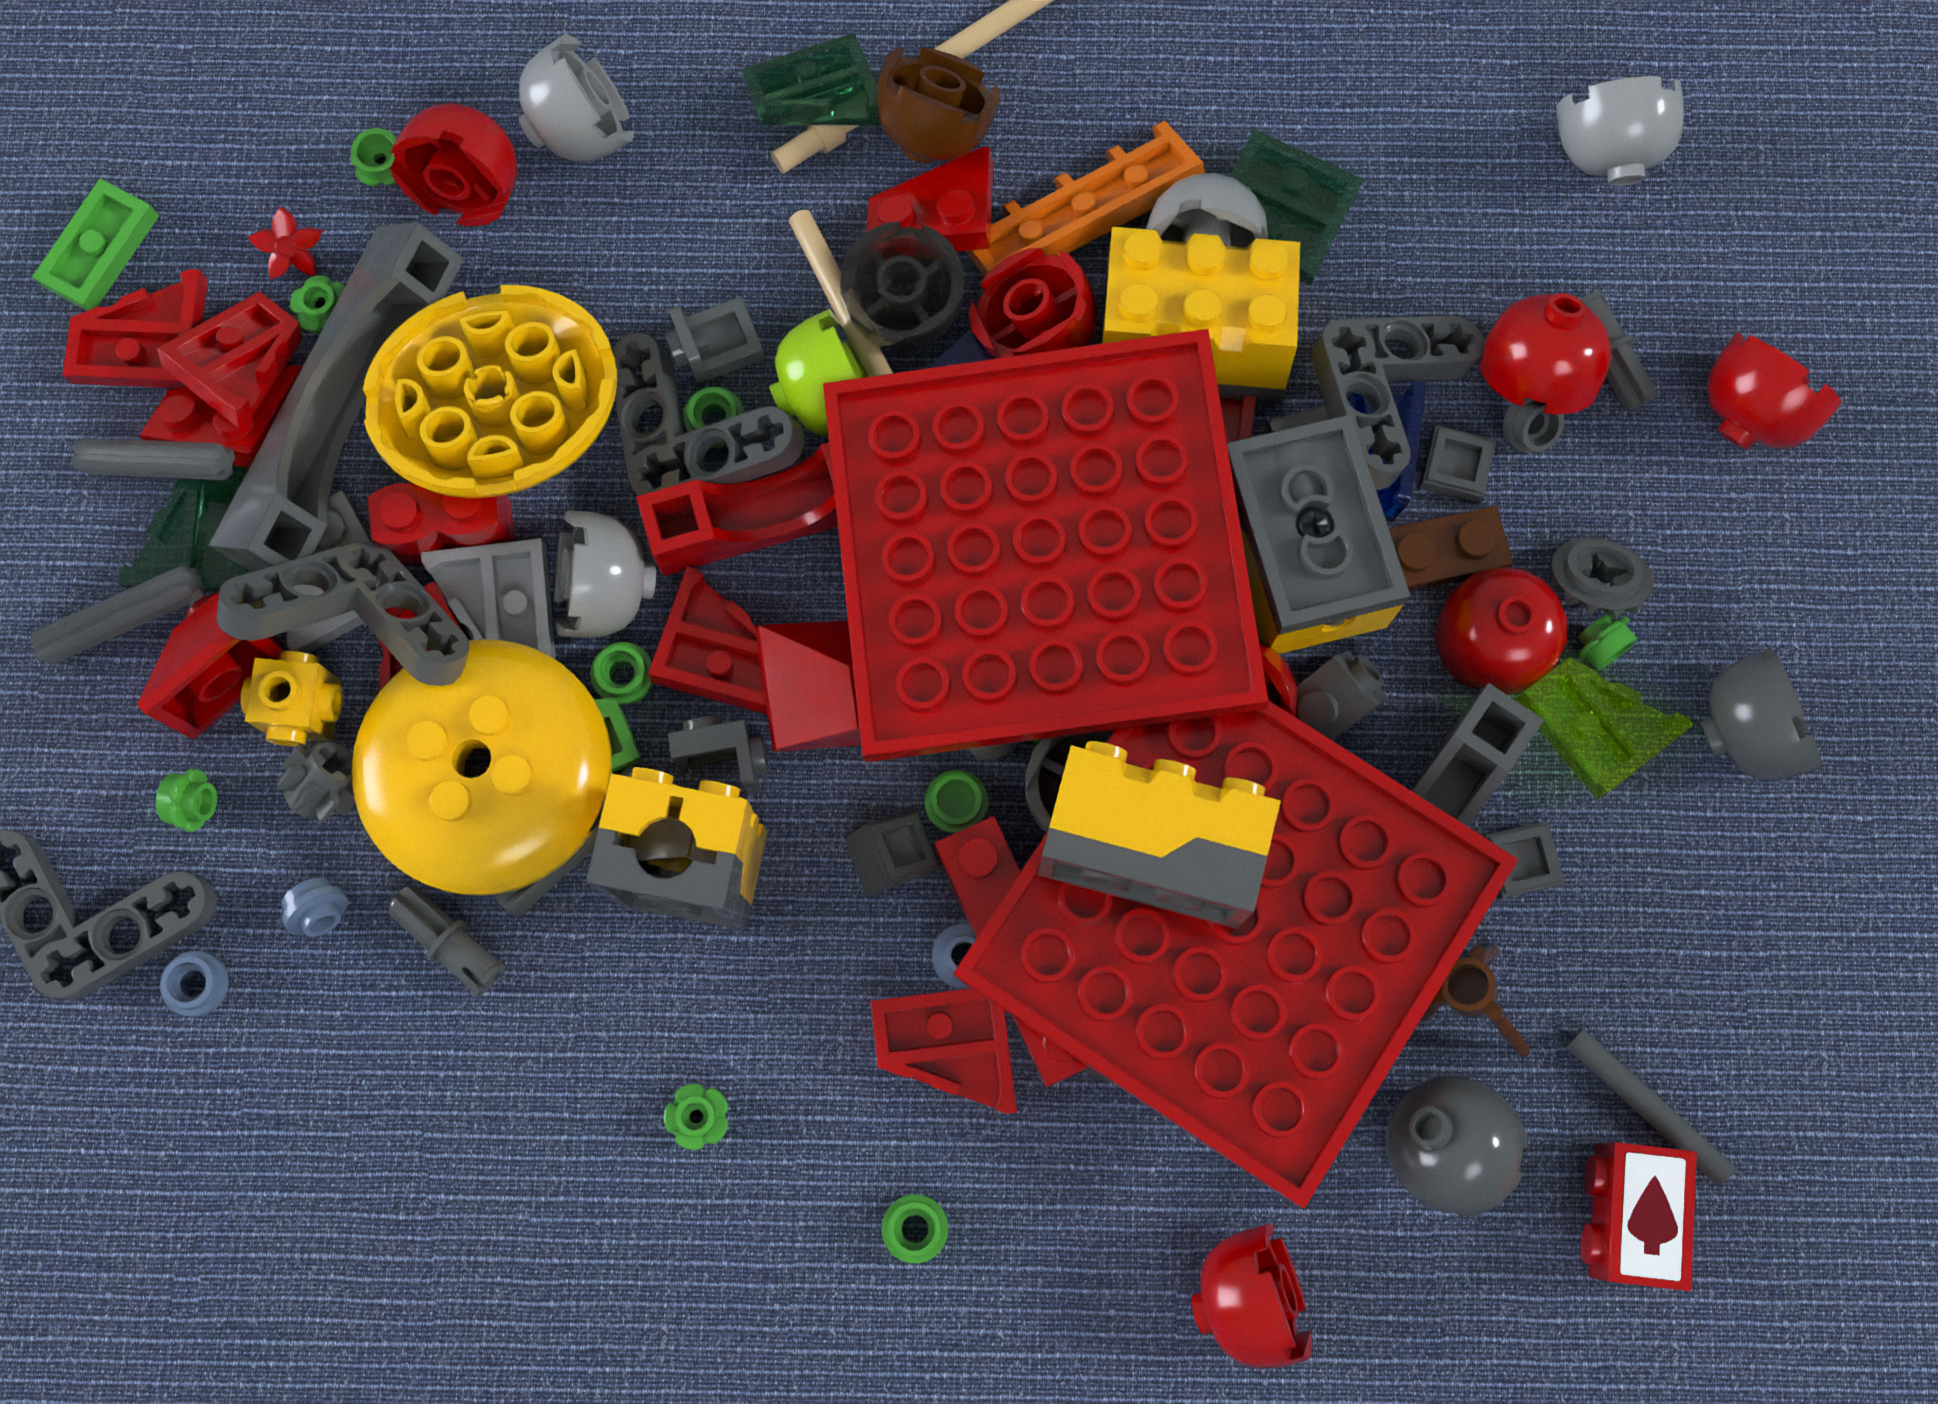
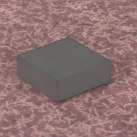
M1436 425L1431 432L1419 489L1479 504L1485 495L1496 439Z
M1548 821L1483 836L1519 859L1496 896L1497 900L1559 887L1565 884Z

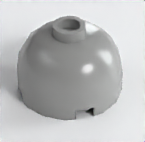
M565 33L540 50L526 64L520 76L519 101L524 114L519 116V123L527 138L536 147L541 148L546 145L555 155L577 163L594 162L611 155L631 142L634 138V130L623 131L619 120L626 121L630 116L617 88L595 57L584 63L574 52L575 49L583 44L575 37Z
M1659 76L1612 80L1589 86L1588 100L1573 105L1572 93L1560 100L1556 105L1557 120L1565 153L1573 165L1583 172L1593 176H1607L1608 185L1610 186L1631 185L1645 180V170L1660 165L1677 148L1683 133L1684 104L1681 82L1675 79L1670 89L1662 88V78Z
M1217 173L1194 174L1176 181L1156 200L1146 226L1148 230H1156L1162 241L1185 242L1193 233L1219 235L1225 246L1247 247L1256 238L1268 239L1265 211L1250 188L1235 178Z
M569 510L565 512L563 519L573 526V532H560L554 576V602H563L567 599V619L554 618L555 628L558 636L590 638L608 636L624 629L636 617L641 599H652L656 583V566L652 561H644L642 544L630 526L612 516L596 512Z

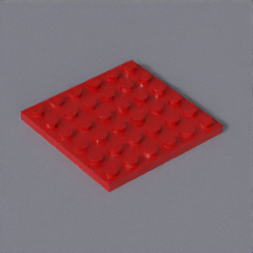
M1209 329L823 383L862 756L865 762L1267 709L1269 703Z
M1269 701L1267 709L1115 729L1107 743L1128 752L1125 762L1127 764L1153 770L1155 760L1157 759L1176 761L1196 769L1194 781L1222 788L1224 778L1244 779L1265 787V797L1281 801L1254 912L1240 926L1232 928L1038 876L1041 856L1047 837L1046 833L954 971L953 976L1299 1208L1305 1209L1519 859L1271 701Z

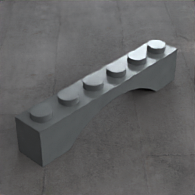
M419 222L376 227L208 545L252 572L314 553L328 525V502L333 475L344 442L367 398L363 391V386L368 369L376 353L389 336L407 319L423 308L445 297L464 260L462 256Z
M1488 683L1469 700L1410 790L1468 827L1509 774L1544 719Z

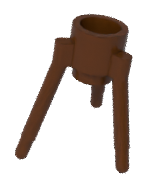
M1494 944L1483 948L1476 946L1471 950L1469 957L1460 958L1456 961L1421 1020H1430L1441 1006L1447 1004L1451 1010L1460 1016L1473 1018L1485 1015L1518 1055L1526 1057L1530 1053V1048L1503 1013L1501 1007L1496 1003L1499 993L1497 981L1488 965H1486L1487 962L1498 955L1499 948Z

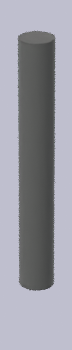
M1584 1028L1578 1029L1567 1040L1564 1047L1676 1149L1697 1151L1696 1167L1716 1185H1721L1733 1174L1736 1168L1734 1164Z

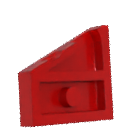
M189 269L179 273L182 279L181 282L151 294L145 288L122 296L112 306H98L71 317L62 376L72 384L153 388L185 387L182 382L161 366L157 348L203 322L208 279L199 269Z
M259 291L163 344L157 350L161 366L240 429L249 422L302 342L300 322Z

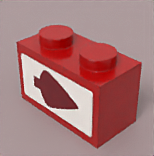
M1596 1142L1595 1155H1589L1584 1177L1586 1192L1588 1195L1593 1196L1592 1223L1585 1224L1581 1238L1582 1259L1585 1264L1590 1265L1589 1278L1608 1282L1691 1291L1697 1151L1619 1142Z

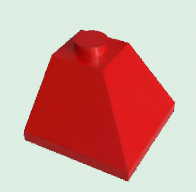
M219 591L216 594H209L197 600L188 609L186 619L172 630L137 703L144 714L193 740L241 700L242 686L248 676H252L255 658L278 660L279 652L286 651L274 636L253 641L241 640L226 634L220 629L216 621Z
M848 620L758 625L755 628L772 751L784 752L860 746L861 738Z

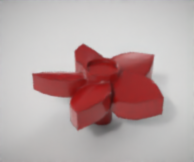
M281 206L272 219V229H262L248 237L257 249L266 253H272L268 263L270 279L283 275L291 264L305 274L312 276L318 274L316 261L306 249L313 247L320 240L323 230L313 227H303L297 230V222L294 216Z

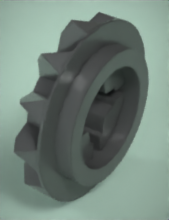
M1579 538L1568 541L1557 549L1549 566V570L1552 572L1551 587L1557 591L1565 592L1566 605L1581 604L1587 607L1589 616L1597 610H1601L1616 620L1624 611L1638 613L1645 600L1649 599L1654 585L1653 575L1649 566L1638 554L1619 543L1601 538ZM1592 572L1597 578H1589L1590 573ZM1601 582H1603V583H1611V584H1610V586H1607V585H1602Z

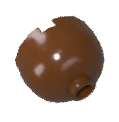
M905 47L897 48L886 55L879 76L875 106L879 123L889 138L901 148L905 156L920 163L953 159L965 156L984 139L993 122L1000 102V90L995 84L990 93L981 84L985 74L981 69L955 55L932 48L921 47L918 58H902Z

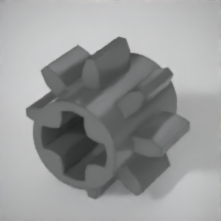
M318 740L310 752L304 747L297 745L282 764L286 772L277 783L278 788L285 790L284 796L289 807L302 817L319 819L320 822H325L334 810L346 816L356 804L352 787L353 754L339 744L323 742V740Z

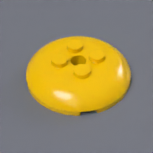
M500 285L501 293L467 299L464 291L432 303L407 319L389 336L376 353L368 369L363 386V391L367 397L366 420H364V424L375 449L382 459L403 478L421 488L438 494L461 498H488L516 493L549 480L573 464L589 449L603 430L611 413L617 388V368L608 338L599 323L583 307L558 293L523 285Z
M492 639L469 640L466 666L461 676L453 684L445 686L428 685L416 680L403 668L381 689L363 718L353 750L352 787L354 800L360 819L373 843L392 864L411 878L428 886L461 895L482 896L501 894L529 886L545 878L566 863L585 843L592 833L590 829L600 812L605 795L607 794L612 773V750L609 733L597 703L588 689L563 664L535 648L520 643ZM473 749H489L491 762L486 772L479 777L467 778L463 773L465 771V762L468 756L473 753Z

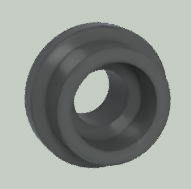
M1526 397L1523 407L1514 403L1509 407L1503 421L1504 439L1509 446L1520 452L1545 451L1552 447L1561 436L1564 428V415L1543 413L1546 403L1537 402Z

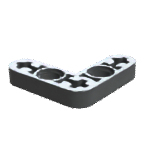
M1457 316L1338 319L1327 324L1314 343L1311 350V360L1329 417L1333 419L1352 415L1376 490L1385 489L1392 485L1407 467L1411 457L1410 447L1388 382L1448 380L1464 377L1482 356L1485 342L1482 333L1472 322ZM1385 340H1396L1405 345L1411 353V359H1402L1393 355L1388 350ZM1355 393L1365 397L1371 403L1374 413L1365 414L1355 410L1349 404L1346 394ZM1370 447H1371L1372 452H1373V454H1371V455H1370L1369 452H1368V450L1370 449ZM1382 459H1385L1387 464H1383Z
M640 332L626 335L613 347L612 352L617 368L615 403L625 463L631 488L638 495L696 479L714 484L743 483L785 469L794 464L800 457L805 445V434L801 425L782 409L773 406L761 407L685 433L674 366L669 351L649 335ZM645 353L650 359L642 363V378L633 372L632 369L640 365V355ZM645 382L648 383V384H649L650 386H652L653 388H646V387H645ZM653 405H661L663 418L660 425L651 433L641 434L639 430L641 414ZM776 426L783 434L775 437V448L769 450L761 443L771 438L770 429ZM741 437L750 442L751 445L745 446ZM716 443H727L729 447L727 462L721 469L715 472H706L703 466L706 451ZM665 465L672 471L661 476V486L657 487L651 483V480L660 475L659 466ZM687 468V470L691 474V477L682 472L681 470Z
M355 542L236 576L225 581L220 587L216 621L220 629L237 639L251 641L264 639L354 610L411 676L422 683L434 686L453 684L461 676L466 666L469 652V640L463 631L393 553L375 543ZM300 584L313 585L321 588L325 593L316 596L304 595L296 592L292 587ZM390 607L405 608L411 610L417 616L409 619L397 618L388 614L385 609Z
M0 830V865L6 861V856L3 852L6 848L21 852V855L13 860L14 867L20 879L35 883L22 887L18 878L13 873L0 870V921L33 984L40 993L50 998L78 1000L92 994L203 928L211 921L216 911L217 897L214 888L207 880L187 872L174 871L161 876L82 923L41 845L27 835L12 830ZM178 889L190 893L195 892V897L187 903L190 910L187 916L172 911L155 920L145 911V907L148 906L149 910L162 913L177 903L175 891ZM45 897L53 908L52 920L44 930L31 933L25 927L23 921L24 911L27 905L34 899ZM132 918L139 925L140 940L130 952L118 954L111 947L110 932L120 920ZM158 925H160L163 928V931L161 933L159 931ZM95 953L105 963L102 966L101 962L86 960L76 966L71 971L74 980L72 983L59 981L55 978V975L63 969L60 961L62 957L81 960Z

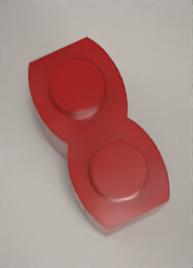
M398 483L383 487L368 496L371 539L376 544L385 547L393 553L402 564L422 565V552L515 541L512 506L507 495L488 498L451 497L421 488L414 483Z

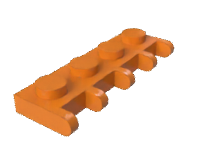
M1162 121L1152 127L1155 139L1127 154L1119 145L1106 151L1108 164L1075 181L1066 172L1055 177L1054 183L1057 190L1022 209L1015 200L1002 205L1005 218L991 225L990 249L965 252L984 277L1005 258L1029 248H1041L1045 255L1055 254L1060 256L1058 250L1070 253L1112 231V227H1119L1153 209L1156 200L1176 181L1194 174H1205L1204 163L1166 121Z

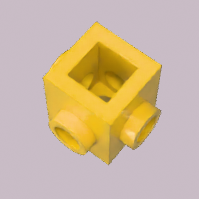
M296 651L279 652L278 660L255 658L252 676H248L242 686L241 708L243 713L246 714L245 722L266 734L265 741L290 747H296L297 745L304 747L306 740L333 742L335 722L340 717L343 705L342 680L320 665L317 656Z

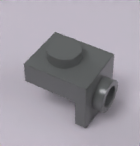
M742 296L688 317H684L680 305L668 309L675 329L664 333L677 368L690 365L697 385L766 359Z
M1346 651L1333 656L1297 686L1295 717L1334 741L1369 712L1377 709L1388 700L1380 688L1384 685L1383 678L1374 665L1361 655L1355 658L1350 651Z
M700 717L684 722L683 731L667 733L671 759L680 770L738 760L741 783L747 794L761 792L758 775L769 773L763 736L752 737L745 720L721 724L720 717Z

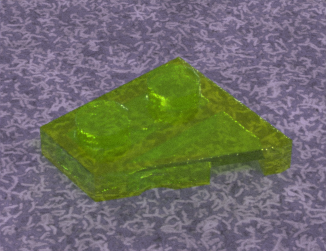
M1570 657L1515 699V701L1544 719L1539 730L1597 800L1609 793L1694 725L1688 717L1678 712L1669 717L1640 702L1641 693L1621 683H1611L1604 680L1597 671Z

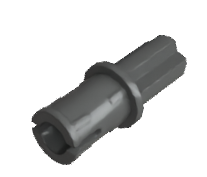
M1595 291L1580 298L1588 308L1593 310L1608 330L1612 358L1606 378L1624 408L1632 411L1649 403L1657 396V390L1632 349L1636 342L1632 334H1625L1611 312V308L1606 302L1602 291Z
M409 885L405 887L390 902L389 915L428 950L425 955L426 959L430 962L438 960L476 998L483 995L497 982L498 978L495 975L499 977L504 973L506 966L499 962L465 931L468 926L463 919L455 922L417 886Z

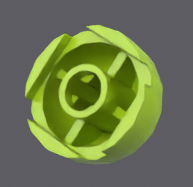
M831 309L805 320L788 332L779 344L775 357L779 381L769 386L778 408L791 417L796 415L809 432L823 438H829L823 383L866 377L849 340L841 343L835 327L839 326L840 323Z

